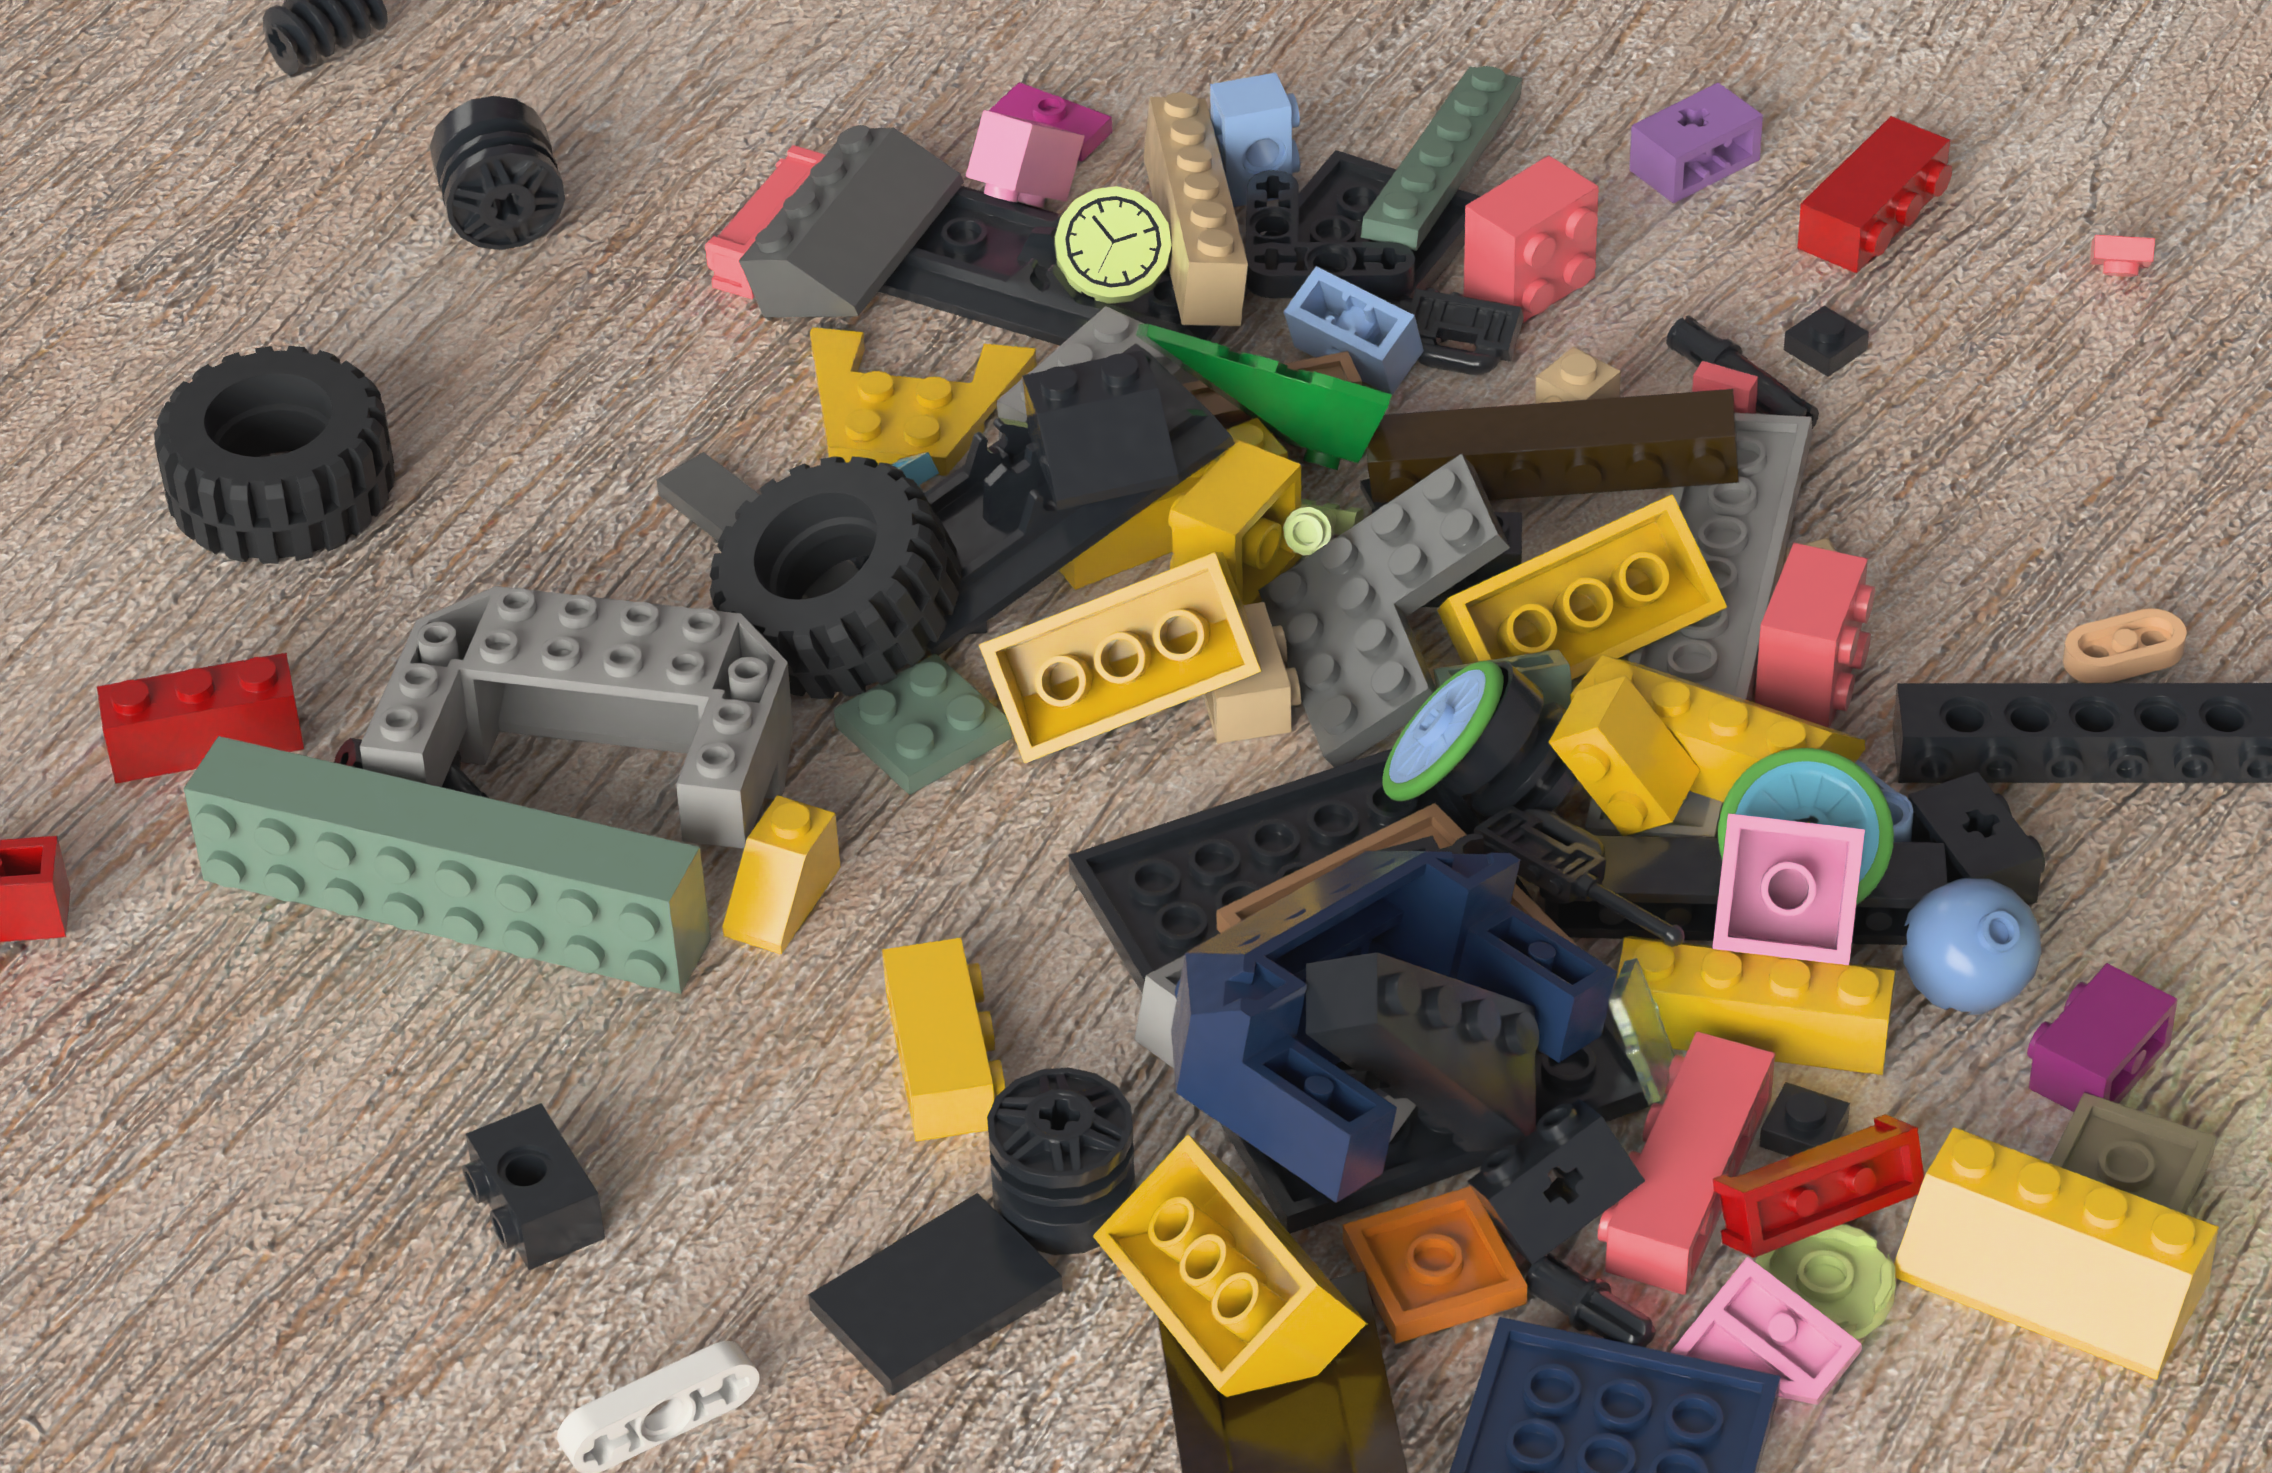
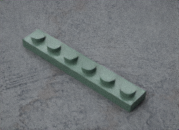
M1469 66L1364 215L1361 238L1378 242L1400 243L1409 249L1417 250L1521 98L1523 78L1507 75L1496 67L1482 66L1476 68Z

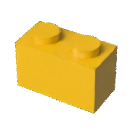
M1627 675L1578 690L1548 742L1622 836L1672 823L1700 772L1695 762Z

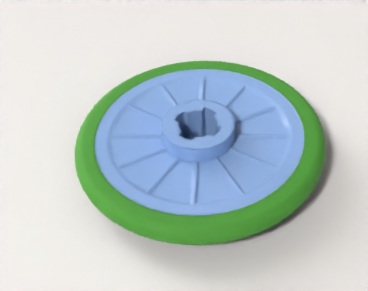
M1480 661L1461 669L1445 681L1418 709L1398 737L1387 759L1383 772V789L1388 797L1396 801H1406L1425 793L1452 771L1469 752L1491 720L1501 698L1504 678L1502 670L1497 664L1491 661Z

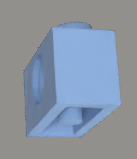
M1276 72L1210 84L1211 121L1233 207L1247 205L1248 182L1255 174L1263 171L1277 170L1292 175V173L1300 171L1299 152L1297 144L1292 138V128L1299 127L1300 124L1297 100L1293 93L1286 94ZM1270 198L1268 201L1277 200V198Z

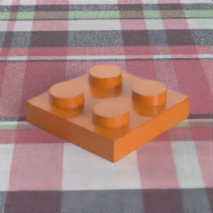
M1470 1186L1343 1224V1244L1357 1271H1365L1369 1294L1395 1344L1527 1304V1284L1485 1207Z

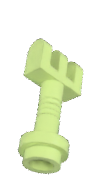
M1302 499L1301 507L1292 511L1286 518L1283 527L1284 538L1287 545L1294 552L1304 556L1311 555L1330 542L1334 534L1341 535L1362 521L1364 510L1355 507L1342 510L1340 505L1332 503L1318 506L1314 500Z

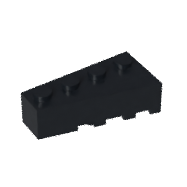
M1378 952L1306 964V1034L1357 1072L1371 1071L1380 1081L1379 1089L1393 1099L1407 1098L1419 1107L1418 1117L1432 1128L1446 1127L1453 1132L1452 1142L1463 1151L1473 1152L1502 1148L1508 1145L1515 1146L1536 1130L1535 1051L1539 1044V1029L1535 1020V1006Z

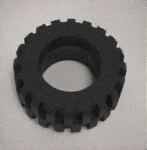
M272 346L255 348L256 353L240 356L239 352L223 357L222 363L217 366L211 367L207 364L197 370L192 377V382L183 381L170 396V402L167 401L157 419L158 427L154 433L155 448L170 515L175 518L178 528L193 541L196 540V543L216 555L222 550L229 559L247 562L248 558H259L262 564H278L279 558L294 556L296 561L312 558L314 551L326 548L329 552L342 546L346 541V536L349 534L358 536L372 522L371 516L377 517L389 499L388 494L394 487V459L385 406L381 400L379 390L365 376V373L347 360L341 364L337 356L319 350L317 354H312L305 347L288 346L287 351H274ZM291 451L288 453L275 456L260 457L270 453Z
M837 456L823 458L820 465L811 468L804 463L790 469V476L776 483L773 478L760 487V492L762 493L752 503L746 500L735 512L737 521L733 527H725L717 545L721 553H714L710 570V578L712 579L710 595L712 604L717 611L742 614L788 662L790 694L804 696L807 692L810 698L834 699L835 692H843L845 696L850 697L865 693V686L877 681L883 686L896 679L897 675L895 672L907 663L913 667L925 656L923 648L930 640L935 643L938 641L947 625L944 616L952 615L959 595L956 587L959 586L961 580V566L956 557L957 549L931 504L913 479L907 478L902 470L887 463L880 462L878 465L875 459L852 456L850 462H845L842 457ZM870 555L856 575L842 586L827 594L801 600L809 586L828 569L851 558Z

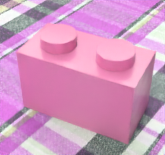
M983 110L965 177L986 183L984 194L1017 203L1019 201L1042 208L1045 198L1067 202L1085 136L1040 122Z

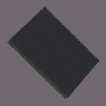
M976 1193L808 1294L810 1311L893 1396L1061 1293L1063 1286L1062 1275L979 1193Z

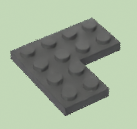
M1460 454L1438 470L1432 472L1410 489L1383 505L1377 511L1258 590L1262 602L1265 603L1272 627L1281 625L1283 628L1287 646L1286 663L1288 668L1294 667L1296 669L1300 684L1301 701L1323 757L1333 767L1350 762L1406 725L1423 703L1437 690L1406 617L1510 548L1477 472L1463 454Z

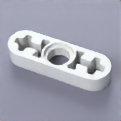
M721 1341L712 1344L577 1408L560 1425L557 1433L558 1443L578 1472H603L739 1407L756 1390L759 1383V1372L738 1343ZM671 1399L663 1408L647 1416L654 1407Z

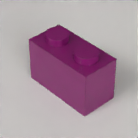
M2106 963L2088 984L2080 982L2075 986L2066 1001L2063 1012L2053 1023L2045 1021L2035 1031L2027 1050L2028 1058L2032 1059L2029 1089L2072 1112L2075 1111L2084 1092L2119 1104L2170 1046L2178 999Z

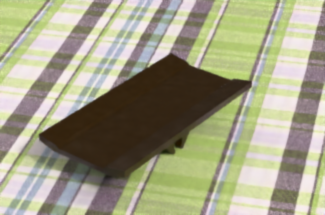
M1365 1271L1329 1279L1367 1324L1318 1376L1226 1397L1215 1388L1157 1316L1181 1473H1408Z

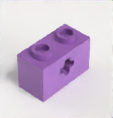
M1716 83L1631 125L1629 170L1674 204L1760 160L1763 114L1720 83Z

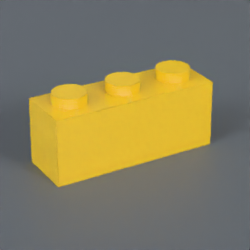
M961 938L882 949L886 998L915 1142L988 1131L987 1116L996 1096L1005 1089V1081L1000 1059L988 1061L986 1052L995 1051V1039L990 1011L977 1012L976 1003L985 1002L979 963L967 964Z

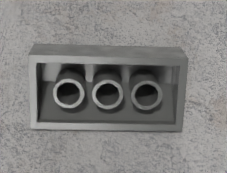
M858 125L843 131L838 136L834 146L811 169L810 175L796 192L785 200L782 209L768 226L757 234L754 243L739 260L763 317L859 316L963 185L964 181L961 174L894 127L868 128L865 125Z

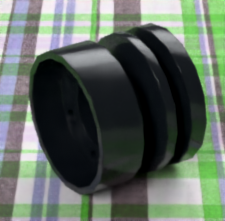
M500 96L469 100L451 110L436 126L430 143L432 164L442 192V199L446 207L449 223L461 238L477 247L505 250L525 246L543 236L559 219L565 202L563 181L558 171L556 159L553 156L546 126L533 108L514 98Z
M1505 661L1496 663L1502 670L1504 678L1503 690L1497 708L1473 747L1440 782L1459 796L1471 793V807L1485 817H1492L1508 805H1512L1523 812L1528 809H1544L1552 812L1578 781L1548 743L1566 709L1556 702L1544 705V695L1541 688L1511 664Z
M1070 1067L1042 1069L1018 1078L996 1096L987 1116L994 1209L1039 1252L1052 1255L1079 1254L1100 1247L1093 1235L1136 1190L1131 1105L1116 1085L1100 1075Z

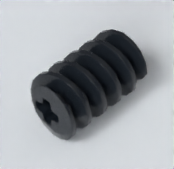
M285 0L282 6L275 5L265 11L263 31L267 46L275 62L284 73L292 75L298 72V59L302 64L311 66L317 60L316 50L324 57L331 56L335 51L334 41L342 48L349 47L353 42L352 33L362 40L370 36V24L379 31L386 28L388 17L383 0Z

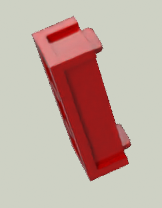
M1884 1114L1874 1118L1875 1125L1737 1177L1731 1178L1727 1175H1721L1713 1178L1714 1192L1720 1194L1723 1218L1726 1224V1229L1720 1230L1722 1244L1755 1258L1917 1196L1925 1177L1918 1127Z

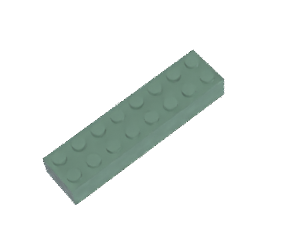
M221 736L217 737L184 787L203 880L223 887H234L272 896L286 902H297L334 911L345 916H355L393 925L403 930L423 932L452 939L462 944H473L511 953L521 958H532L574 968L584 973H595L636 983L643 987H653L679 994L684 990L711 940L701 851L698 846Z

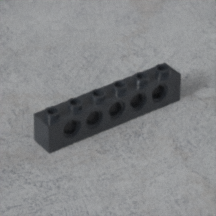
M1897 683L1893 738L1898 783H1944L1975 772H1979L1986 783H2272V683Z

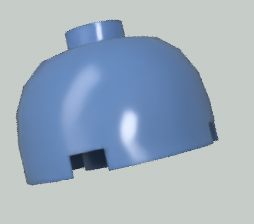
M1959 879L1927 893L1909 912L1905 926L1909 924L1907 945L1902 947L1903 963L1914 986L1933 1005L1945 1010L1954 1008L1960 1012H1970L1967 1015H1981L2014 1000L2035 977L2042 954L2040 928L2031 908L2011 888L1991 879Z

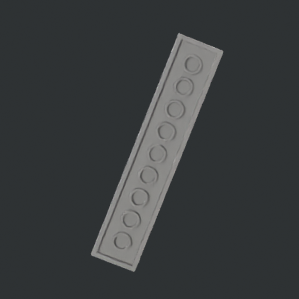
M1735 413L1739 483L1673 487L1671 489L1670 495L1673 494L1724 598L1727 608L1630 653L1627 661L1638 663L1748 701L1752 700L1757 678L1760 625L1782 570L1812 440L1811 417ZM1689 791L1672 823L1627 836L1718 838V823L1723 803ZM1592 798L1585 830L1598 836H1622Z

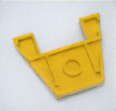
M812 327L810 332L828 458L842 457L845 462H850L852 456L875 459L878 465L880 462L893 464L900 459L929 452L939 472L937 475L947 476L970 449L974 434L977 432L984 433V422L997 409V400L1021 380L1022 375H1027L1037 366L1036 348L984 343L971 383L948 381L942 377L935 376L925 379L893 376L882 371L862 373L858 372L865 351L863 332Z

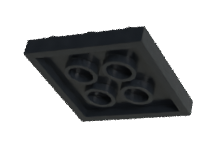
M1335 150L1299 192V242H1378L1361 238L1363 217L1397 169ZM1460 189L1457 190L1417 250L1410 249L1415 256V283L1413 288L1407 294L1389 299L1413 298L1415 289L1426 290L1431 288L1464 247L1465 206L1479 198V195ZM1272 230L1266 231L1263 236L1274 237L1286 233ZM1336 267L1321 268L1329 273L1343 271V269Z

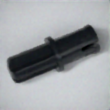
M1551 1253L1541 1258L1528 1270L1525 1277L1527 1292L1568 1316L1570 1325L1578 1331L1590 1329L1604 1339L1641 1347H1647L1653 1341L1656 1329L1652 1325L1651 1319L1611 1294V1286L1603 1279L1590 1280Z

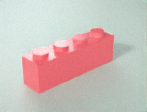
M1696 1031L1685 1057L1680 1055L1673 1057L1665 1082L1664 1091L1667 1097L1663 1104L1656 1102L1652 1104L1643 1130V1142H1645L1643 1150L1641 1153L1631 1151L1629 1154L1630 1159L1645 1182L1603 1212L1601 1216L1598 1240L1607 1243L1605 1272L1686 1296L1722 1213L1720 1194L1714 1192L1712 1179L1721 1175H1727L1731 1178L1738 1176L1771 1101L1775 1053Z

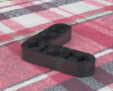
M1269 170L1255 174L1249 180L1246 205L1245 254L1248 262L1246 285L1253 294L1264 298H1293L1316 266L1319 268L1336 267L1343 269L1341 272L1331 274L1379 298L1400 297L1407 294L1413 288L1415 283V256L1407 246L1393 242H1299V185L1297 179L1284 171ZM1277 198L1278 206L1267 207L1268 199ZM1274 230L1282 231L1286 234L1270 237L1260 235L1259 233Z

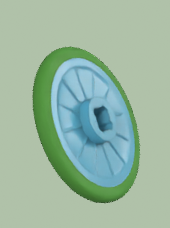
M1795 748L1780 751L1759 760L1736 780L1729 790L1720 812L1718 844L1722 860L1728 814L1805 823L1810 821L1814 824L1865 829L1856 905L1862 902L1876 888L1891 859L1894 841L1893 820L1887 800L1881 789L1860 766L1830 751L1815 748Z

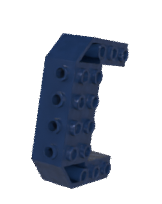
M1365 851L1185 953L1181 978L1175 988V998L1177 1000L1171 1027L1176 1093L1337 1203L1383 1174L1397 1107L1336 1067L1335 1065L1342 1060L1306 1034L1307 963L1378 952L1535 1006V1020L1539 1029V1044L1536 1050L1548 1055L1557 1062H1561L1601 1037L1617 971L1511 904L1520 865V859L1511 853H1489L1483 855L1433 851Z

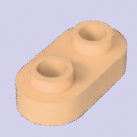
M2155 608L2141 609L2075 627L2066 636L2063 666L2070 676L2083 683H2112L2174 666L2181 660L2184 653L2187 630L2179 617L2171 612Z

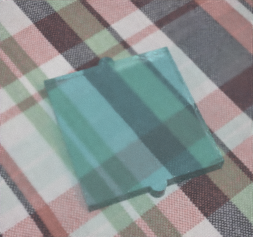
M1638 958L1624 961L1608 1002L1624 1040L1628 1058L1633 1063L1648 1104L1662 1101L1670 1078L1669 1067L1675 1053L1659 1015L1658 1005L1654 1002Z

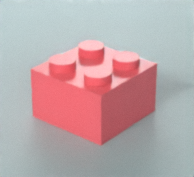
M1548 155L1465 206L1464 297L1521 307L1524 316L1523 322L1531 317L1544 312L1555 302L1576 289L1584 287L1589 281L1594 279L1599 186Z
M1793 543L1760 625L1755 703L1828 728L1831 727L1837 710H1848L1855 684V674H1851L1853 668L1860 670L1864 668L1871 640L1870 633L1861 631L1862 623L1867 624L1870 618L1875 596V586L1866 585L1868 558Z

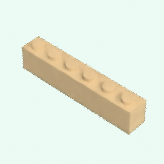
M1180 92L1168 94L1166 97H1149L1143 158L1153 201L1169 224L1172 247L1168 266L1182 325L1241 326L1248 262L1206 98H1196L1191 94Z

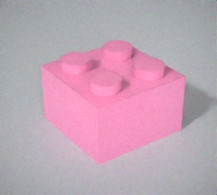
M1728 814L1712 949L1849 965L1865 829Z

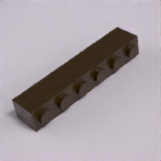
M1733 389L1386 414L1381 419L1367 448V466L1372 501H1392L1460 454H1463L1474 466L1489 501L1739 483Z

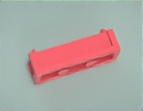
M792 145L787 151L788 156L785 159H779L776 163V170L717 237L713 236L705 244L707 266L714 271V276L712 277L713 288L754 299V294L739 260L754 243L757 234L768 226L782 209L785 200L796 192L810 175L811 169L826 154Z

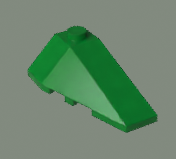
M1139 324L1136 333L1137 337L1251 418H1258L1268 430L1290 445L1306 449L1303 461L1337 471L1341 460L1359 463L1389 406L1392 396L1389 393L1315 371L1314 373L1301 369L1296 371L1288 368V365L1273 359L1241 352V354L1230 351L1229 347L1151 324Z

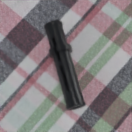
M1687 315L1685 319H1678L1673 324L1666 340L1669 348L1687 358L1696 367L1702 361L1757 376L1756 411L1758 413L1811 417L1812 429L1814 428L1819 417L1818 408L1809 404L1803 398L1801 399L1769 373L1749 361L1742 354L1741 347L1734 341L1715 336L1690 315Z

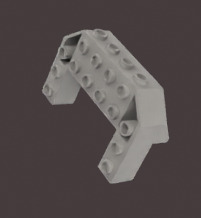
M494 586L416 620L360 744L362 765L364 770L442 787L457 750L460 752L461 762L486 765L499 732L687 753L676 783L682 841L744 849L747 837L754 828L764 798L775 799L777 795L782 796L784 792L793 736L788 662L740 613Z

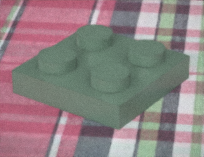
M936 653L918 662L913 667H909L896 674L897 678L885 685L878 684L865 693H861L834 708L835 727L909 795L1012 739L1011 727L1007 717Z

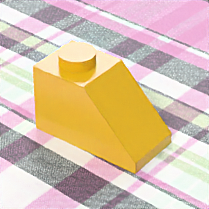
M779 795L775 797L747 837L722 926L723 936L782 955L841 868L836 814L834 812Z

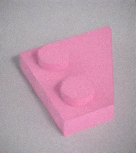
M1747 1256L1670 1353L1781 1376L1778 1397L1818 1405L1862 1351V1343Z

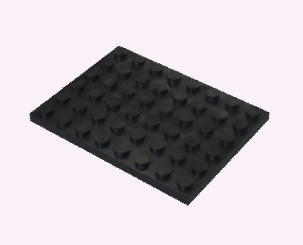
M1389 749L1069 854V873L1143 994L1146 975L1179 959L1186 952L1220 934L1217 930L1216 910L1434 803L1466 835L1474 834V828L1481 824L1463 796L1452 792L1440 781L1425 793L1410 800L1396 801L1388 797L1383 789V772L1392 750ZM1517 876L1515 884L1536 904ZM1609 1008L1601 1037L1561 1062L1555 1061L1538 1050L1535 1051L1536 1130L1538 1121L1548 1111L1562 1104H1572L1578 1098L1599 1113L1606 1122L1650 1107L1654 1102L1660 1103L1661 1083ZM1416 1106L1389 1142L1383 1174L1336 1203L1221 1124L1279 1222L1289 1234L1481 1167L1483 1161L1490 1154L1500 1149L1473 1152L1463 1151L1452 1142L1453 1132L1446 1127L1432 1128L1418 1117L1419 1107Z

